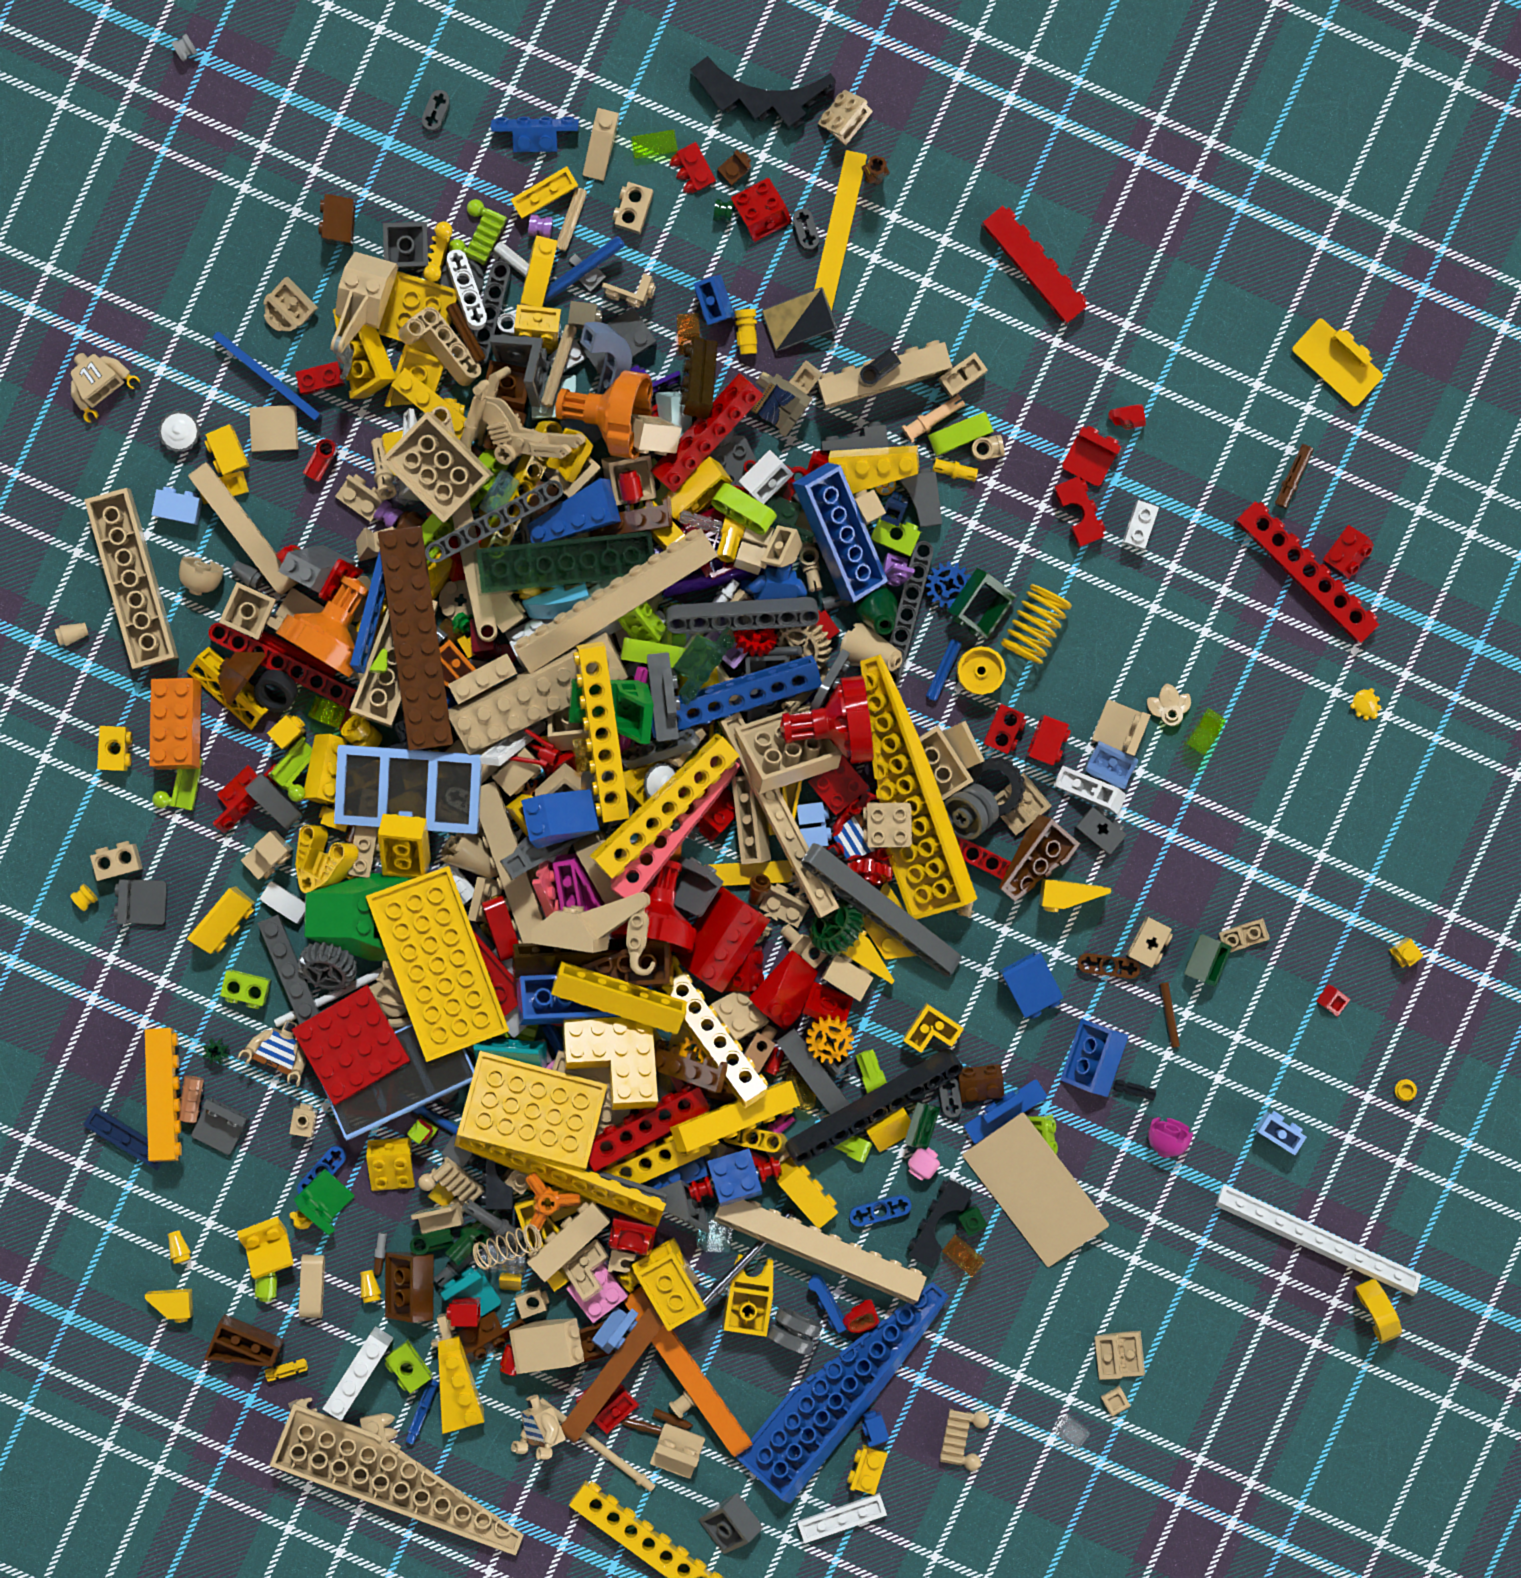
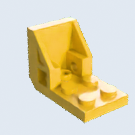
M674 1237L652 1249L651 1254L648 1256L642 1255L633 1262L632 1267L636 1277L668 1331L707 1309L685 1271L687 1267Z

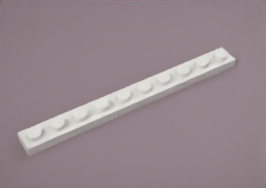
M1223 1185L1221 1187L1215 1206L1411 1296L1417 1293L1421 1274L1229 1186Z

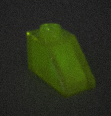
M1208 707L1184 744L1200 755H1205L1216 740L1226 719Z

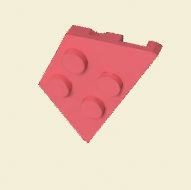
M544 861L539 865V869L536 872V877H539V879L532 881L546 918L554 911L561 910L554 869L550 861Z

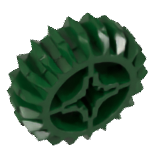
M843 898L835 899L839 906L838 909L821 918L814 914L815 919L810 921L812 926L808 929L811 932L809 937L813 945L822 953L831 956L834 954L840 955L842 951L847 952L849 946L854 947L853 943L855 940H859L858 935L863 933L861 927L865 925L862 912Z

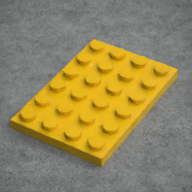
M479 1051L457 1137L586 1170L607 1084Z

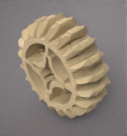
M823 625L779 628L780 630L776 634L778 636L776 640L778 647H804L801 655H789V662L812 655L817 662L818 670H820L831 657L829 653L832 648L828 645L832 640L826 639L828 632L821 630Z

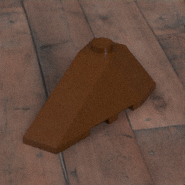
M647 940L646 947L639 957L638 964L641 969H647L651 962H655L653 971L648 975L641 976L632 970L628 948L582 966L584 969L641 987L674 986L670 943L664 941Z

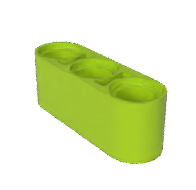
M982 412L928 435L935 455L939 456L993 433L994 430L987 413Z
M724 483L711 500V504L715 509L759 535H764L777 518L776 513L771 508L728 483Z
M624 637L620 659L648 664V654L668 652L671 668L684 670L687 648Z

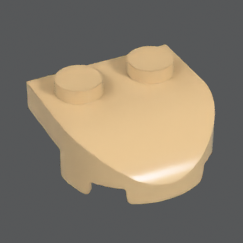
M285 277L270 294H267L263 302L265 304L264 317L267 323L278 331H292L301 327L318 309L289 277Z

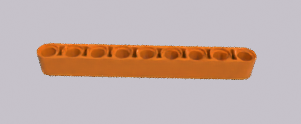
M641 1286L623 1300L629 1311L634 1309L639 1313L635 1318L637 1322L651 1305L649 1297ZM663 1325L651 1342L729 1452L736 1457L753 1445L750 1438L674 1331H668L665 1325Z

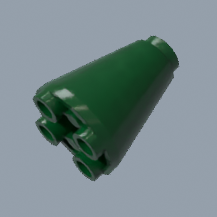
M882 585L856 601L855 614L861 623L879 634H889L894 629L898 602L893 592L886 586Z

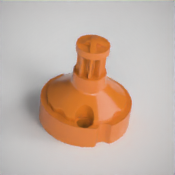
M624 370L604 394H581L561 388L555 402L556 418L563 420L571 418L583 420L587 424L598 425L610 455L637 459L640 453L636 452V448L633 447L634 432H631V414L651 416V400L653 396L651 377L646 373Z
M343 576L340 581L342 582L341 587L331 602L328 600L321 612L295 613L293 616L287 614L276 633L350 678L354 672L350 663L355 644L348 628L355 618L353 616L362 599L364 597L367 598L369 590L360 580Z

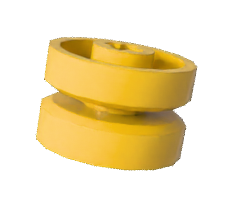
M980 646L972 648L964 653L957 663L956 675L958 682L963 689L971 694L983 695L991 693L999 688L1005 679L1006 668L1004 660L998 652L989 647ZM980 666L985 668L983 675L977 672Z

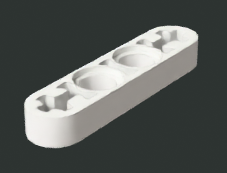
M452 250L447 255L446 265L464 318L470 329L481 330L486 324L487 316L467 257L460 250ZM455 257L457 258V260H460V270L458 271L456 262H453V258ZM466 276L469 279V283L461 285L458 283L457 278ZM471 295L475 297L476 302L467 304L464 301V297ZM475 309L477 318H481L479 323L473 320V310Z

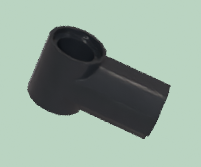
M889 348L871 363L864 366L859 373L860 384L864 387L874 386L901 364L898 356ZM872 371L875 379L867 381L864 379L863 373Z

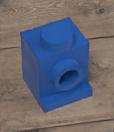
M875 1410L864 1413L865 1423L862 1424L865 1436H870V1438H867L869 1447L890 1440L881 1411L876 1413Z

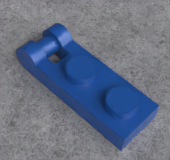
M819 1273L813 1274L808 1282V1287L810 1290L816 1291L819 1296L817 1301L822 1310L826 1309L829 1315L828 1322L832 1329L836 1328L838 1333L846 1330L843 1323L844 1315L825 1280Z

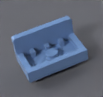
M1099 741L1088 760L1086 772L1095 778L1108 781L1114 787L1125 789L1138 763V759Z
M615 1307L593 1337L592 1342L608 1354L614 1347L618 1350L625 1341V1338L622 1337L626 1331L630 1333L638 1323L635 1318L639 1313L631 1309L626 1314L620 1308Z

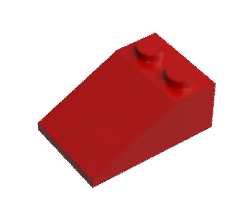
M791 950L752 993L749 999L761 1012L786 1031L801 1014L818 971L794 950Z

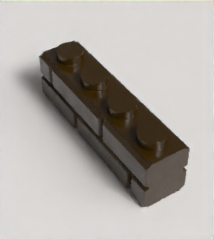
M694 336L690 344L685 346L684 357H687V360L684 361L682 372L686 373V376L684 375L682 378L681 388L684 389V392L682 391L679 404L683 405L682 413L684 415L696 416L701 419L709 418L713 407L717 341L704 340V338Z

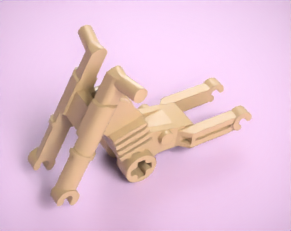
M507 366L489 375L488 380L480 381L473 388L475 396L472 399L467 420L464 422L465 427L461 437V442L471 451L472 442L475 440H479V446L483 445L486 429H489L488 432L489 435L491 434L493 445L497 444L498 446L495 449V457L499 463L504 465L509 464L522 454L562 459L572 451L570 447L577 448L586 441L585 436L580 433L576 435L541 433L534 429L522 427L521 420L518 418L519 415L514 414L504 400L496 398L500 380L511 374V370Z

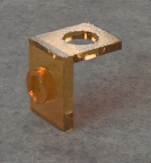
M698 313L677 314L680 354H684V342L692 340L694 336L700 337Z

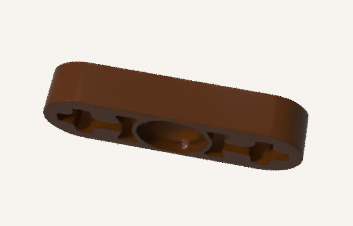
M1082 953L1077 959L1078 968L1085 973L1132 979L1137 977L1141 970L1140 964L1131 958ZM1089 957L1090 961L1097 962V957L1101 958L1098 963L1099 971H1095L1097 966L1089 965L1088 969H1085V965L1081 964V961ZM1107 959H1111L1115 963V967L1111 972L1104 971L1102 967L1103 962ZM1118 960L1122 961V966H1129V963L1132 962V965L1136 967V971H1132L1131 975H1128L1127 970L1120 969L1121 973L1117 974L1119 969Z

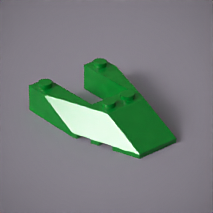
M371 873L369 878L358 877L307 892L305 896L304 937L319 943L325 942L328 946L333 943L334 947L338 948L341 946V950H348L349 954L369 961H389L366 896L413 878Z

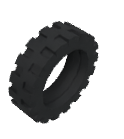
M990 758L972 768L969 774L974 781L970 784H979L981 776L988 770L997 769L1008 776L1012 792L1010 798L1004 804L998 805V817L1015 810L1019 803L1022 802L1023 793L1025 792L1023 782L1025 780L1019 773L1021 772L1018 767L1015 768L1013 766L1014 763L1011 761H1006L1003 758Z

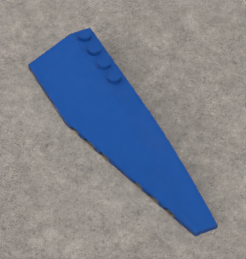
M934 1282L922 1289L919 1299L914 1305L907 1303L903 1307L900 1306L894 1311V1314L886 1320L883 1319L870 1332L862 1335L840 1352V1355L834 1360L823 1365L824 1367L806 1378V1381L800 1386L793 1388L751 1439L753 1445L740 1453L736 1458L781 1500L791 1503L892 1378L934 1320L949 1295Z

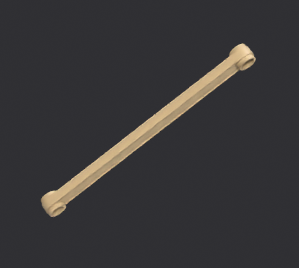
M443 406L434 408L432 410L434 415L440 411L447 414L446 420L442 423L455 435L449 410ZM469 500L452 515L455 530L474 521ZM475 525L468 529V534L472 538H477ZM457 536L458 545L460 547L461 539ZM476 542L461 550L460 554L477 633L482 641L491 642L497 637L498 631L479 543ZM485 626H490L494 629L493 635L489 638L483 637L481 634Z

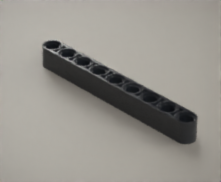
M951 1049L942 1050L790 1138L785 1144V1149L796 1165L806 1164L956 1077L962 1072L963 1065Z

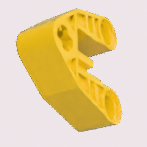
M304 825L301 827L295 862L300 890L303 893L340 883L358 858L357 846L352 843L337 842L330 847L328 853H324V847L328 839L327 829L317 825Z
M1373 1278L1356 1286L1355 1290L1361 1303L1369 1310L1375 1326L1372 1327L1379 1343L1383 1344L1401 1336L1402 1328L1397 1313L1377 1280Z

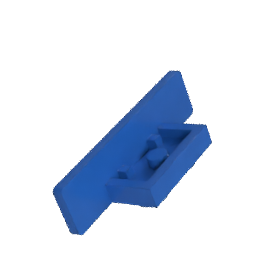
M547 116L540 117L539 119H530L529 117H519L517 119L498 117L491 121L492 132L513 131V152H557V131H578L579 119H574L571 116H565L561 119H552Z
M1034 1079L1015 1092L1012 1090L1002 1096V1101L997 1104L995 1102L989 1104L984 1108L983 1113L964 1124V1128L973 1142L978 1143L1020 1113L1026 1112L1046 1099L1047 1094L1038 1080Z

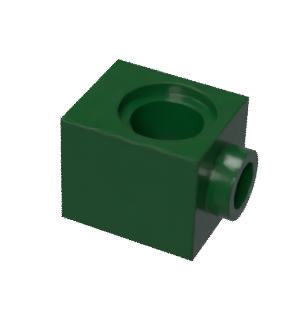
M977 1204L957 1213L968 1236L988 1227Z

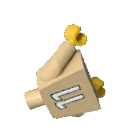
M80 353L74 358L77 367L71 371L73 378L71 381V396L80 410L85 412L84 420L86 422H91L88 418L89 412H92L96 419L99 416L98 412L90 409L89 406L93 408L125 383L122 379L125 378L127 380V385L131 389H135L129 384L131 379H137L140 383L139 378L131 376L129 374L130 371L117 359L107 356L99 358L96 354L87 357L84 353Z

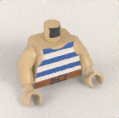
M286 1020L282 1030L277 1028L264 1030L252 1038L245 1050L239 1053L237 1060L241 1056H245L247 1061L244 1065H248L252 1058L288 1075V1085L290 1080L296 1079V1087H299L300 1076L306 1065V1056L291 1030L298 1025Z
M533 1395L526 1399L528 1409L521 1412L524 1425L520 1435L522 1437L521 1441H513L511 1450L516 1452V1454H525L528 1451V1440L529 1444L539 1446L536 1451V1458L545 1460L552 1457L551 1447L566 1440L553 1408L541 1404L539 1396Z

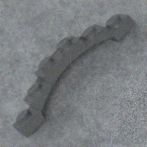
M611 794L604 798V800L612 801L615 797ZM600 816L597 817L598 823H599V828H601L603 825H605L606 823H608V822H604V823H603V821H602V819L600 818ZM528 835L519 843L514 853L502 859L500 863L512 881L582 840L587 835L539 849L530 842Z

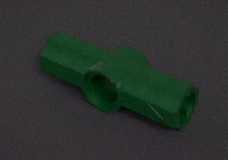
M488 1211L497 1218L504 1219L498 1211ZM478 1220L475 1223H467L461 1229V1237L445 1252L446 1256L455 1265L459 1266L473 1251L475 1243L482 1242L486 1245V1241L489 1238L488 1235L493 1230ZM478 1245V1250L483 1248L481 1245Z

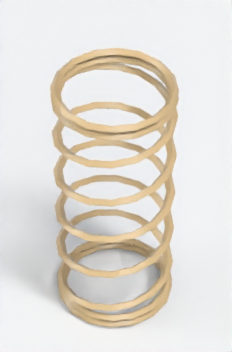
M528 1224L524 1227V1231L517 1228L515 1236L508 1231L506 1233V1241L501 1235L496 1237V1243L491 1238H488L486 1245L482 1242L474 1244V1260L481 1269L486 1270L489 1267H494L497 1263L503 1264L506 1260H514L516 1256L523 1257L526 1253L537 1252L542 1246L541 1235L534 1225ZM528 1227H531L534 1232L535 1248L529 1243L527 1237ZM518 1230L523 1233L526 1249L519 1243L517 1237ZM508 1234H511L515 1240L516 1253L513 1252L508 1243ZM498 1237H501L505 1243L506 1257L500 1251ZM489 1240L493 1242L496 1248V1260L490 1254L488 1248ZM478 1245H481L485 1249L488 1257V1264H486L482 1260L479 1254ZM518 1245L524 1251L522 1255L517 1254ZM508 1248L515 1255L513 1258H507ZM498 1251L505 1258L502 1262L498 1261ZM477 1254H478L480 1260L482 1261V1263H484V1264L486 1265V1267L482 1266V1264L479 1262L478 1257H477ZM491 1258L495 1261L493 1265H491Z

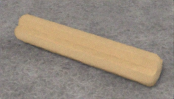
M582 188L575 189L560 231L556 248L561 251H566L584 204L587 191Z

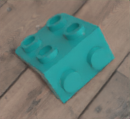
M479 1266L475 1269L470 1267L461 1273L462 1277L457 1281L452 1279L443 1285L444 1289L440 1293L444 1300L448 1299L450 1303H452L454 1297H481V1317L501 1303L500 1297Z

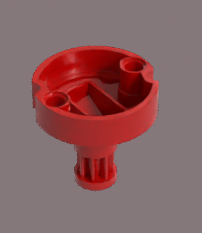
M863 675L840 678V684H837L825 708L812 709L811 712L791 715L789 713H782L780 732L785 743L790 744L796 740L815 738V740L829 739L846 759L850 758L851 764L873 761L872 731Z
M669 859L645 891L650 896V904L645 908V912L649 917L647 940L670 943L672 953L688 954L693 951L697 930L674 907L676 898L674 890L678 872L682 870V864ZM628 921L609 934V936L614 939L626 938Z

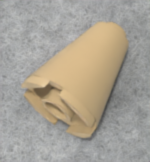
M856 623L853 625L855 628L852 631L848 630L841 643L840 652L842 649L850 652L848 661L851 662V666L861 667L860 661L881 654L889 671H894L900 667L902 663L901 652L865 624Z
M457 833L455 836L450 835L441 851V856H443L441 861L489 879L499 875L498 870L493 869L490 857L492 853L490 848L486 849L484 842L477 834Z

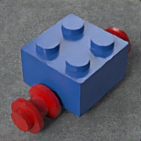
M746 1149L707 1161L713 1180L711 1185L707 1176L704 1178V1182L699 1184L694 1180L691 1181L692 1186L688 1188L691 1198H696L697 1202L701 1201V1196L708 1195L710 1198H713V1191L716 1190L720 1207L762 1195V1188L758 1177H761L762 1183L766 1182V1177L771 1175L779 1178L778 1173H781L782 1169L779 1160L774 1161V1158L770 1157L769 1162L765 1164L756 1161L757 1170L750 1149Z

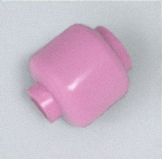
M929 1147L926 1150L922 1148L917 1149L908 1161L909 1172L921 1181L924 1178H932L940 1166V1162L937 1159L938 1154Z

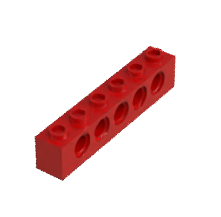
M739 373L713 401L709 418H698L679 438L677 453H668L667 456H663L650 471L672 492H675L762 398L763 394Z
M687 1083L680 1088L681 1091L663 1096L661 1098L662 1101L657 1103L656 1108H642V1112L636 1115H627L622 1119L623 1122L616 1126L611 1124L605 1127L603 1133L594 1136L588 1160L594 1172L670 1132V1127L711 1110L700 1087ZM681 1100H688L689 1105L686 1108L681 1109L678 1107V1103ZM663 1110L670 1112L666 1119L658 1117L659 1113ZM642 1121L650 1122V1126L647 1129L639 1128ZM624 1131L631 1133L627 1140L619 1138L620 1134ZM607 1141L612 1144L608 1150L600 1149L603 1142Z

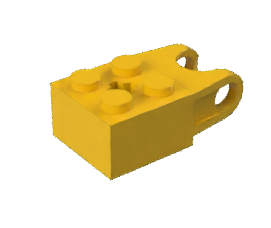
M742 1254L737 1255L734 1265L743 1257ZM769 1258L766 1260L760 1275L756 1277L747 1276L743 1268L728 1284L721 1327L724 1331L767 1337L773 1299V1259ZM746 1305L753 1309L752 1313L748 1312V1316H745V1313L742 1311Z

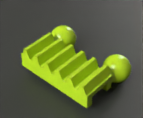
M473 199L467 205L468 213L473 217L483 216L473 235V239L470 241L468 248L462 240L453 239L449 243L448 249L449 252L460 250L467 258L485 266L507 221V217L485 208L480 200Z
M304 736L294 742L295 744L289 748L290 750L284 754L279 763L273 767L274 769L268 773L280 787L288 791L289 798L294 802H299L305 797V789L301 785H294L292 782L310 762L312 747L304 741L306 739Z
M200 758V769H177L172 797H169L164 791H158L153 795V804L157 808L172 806L193 810L204 763L203 759Z

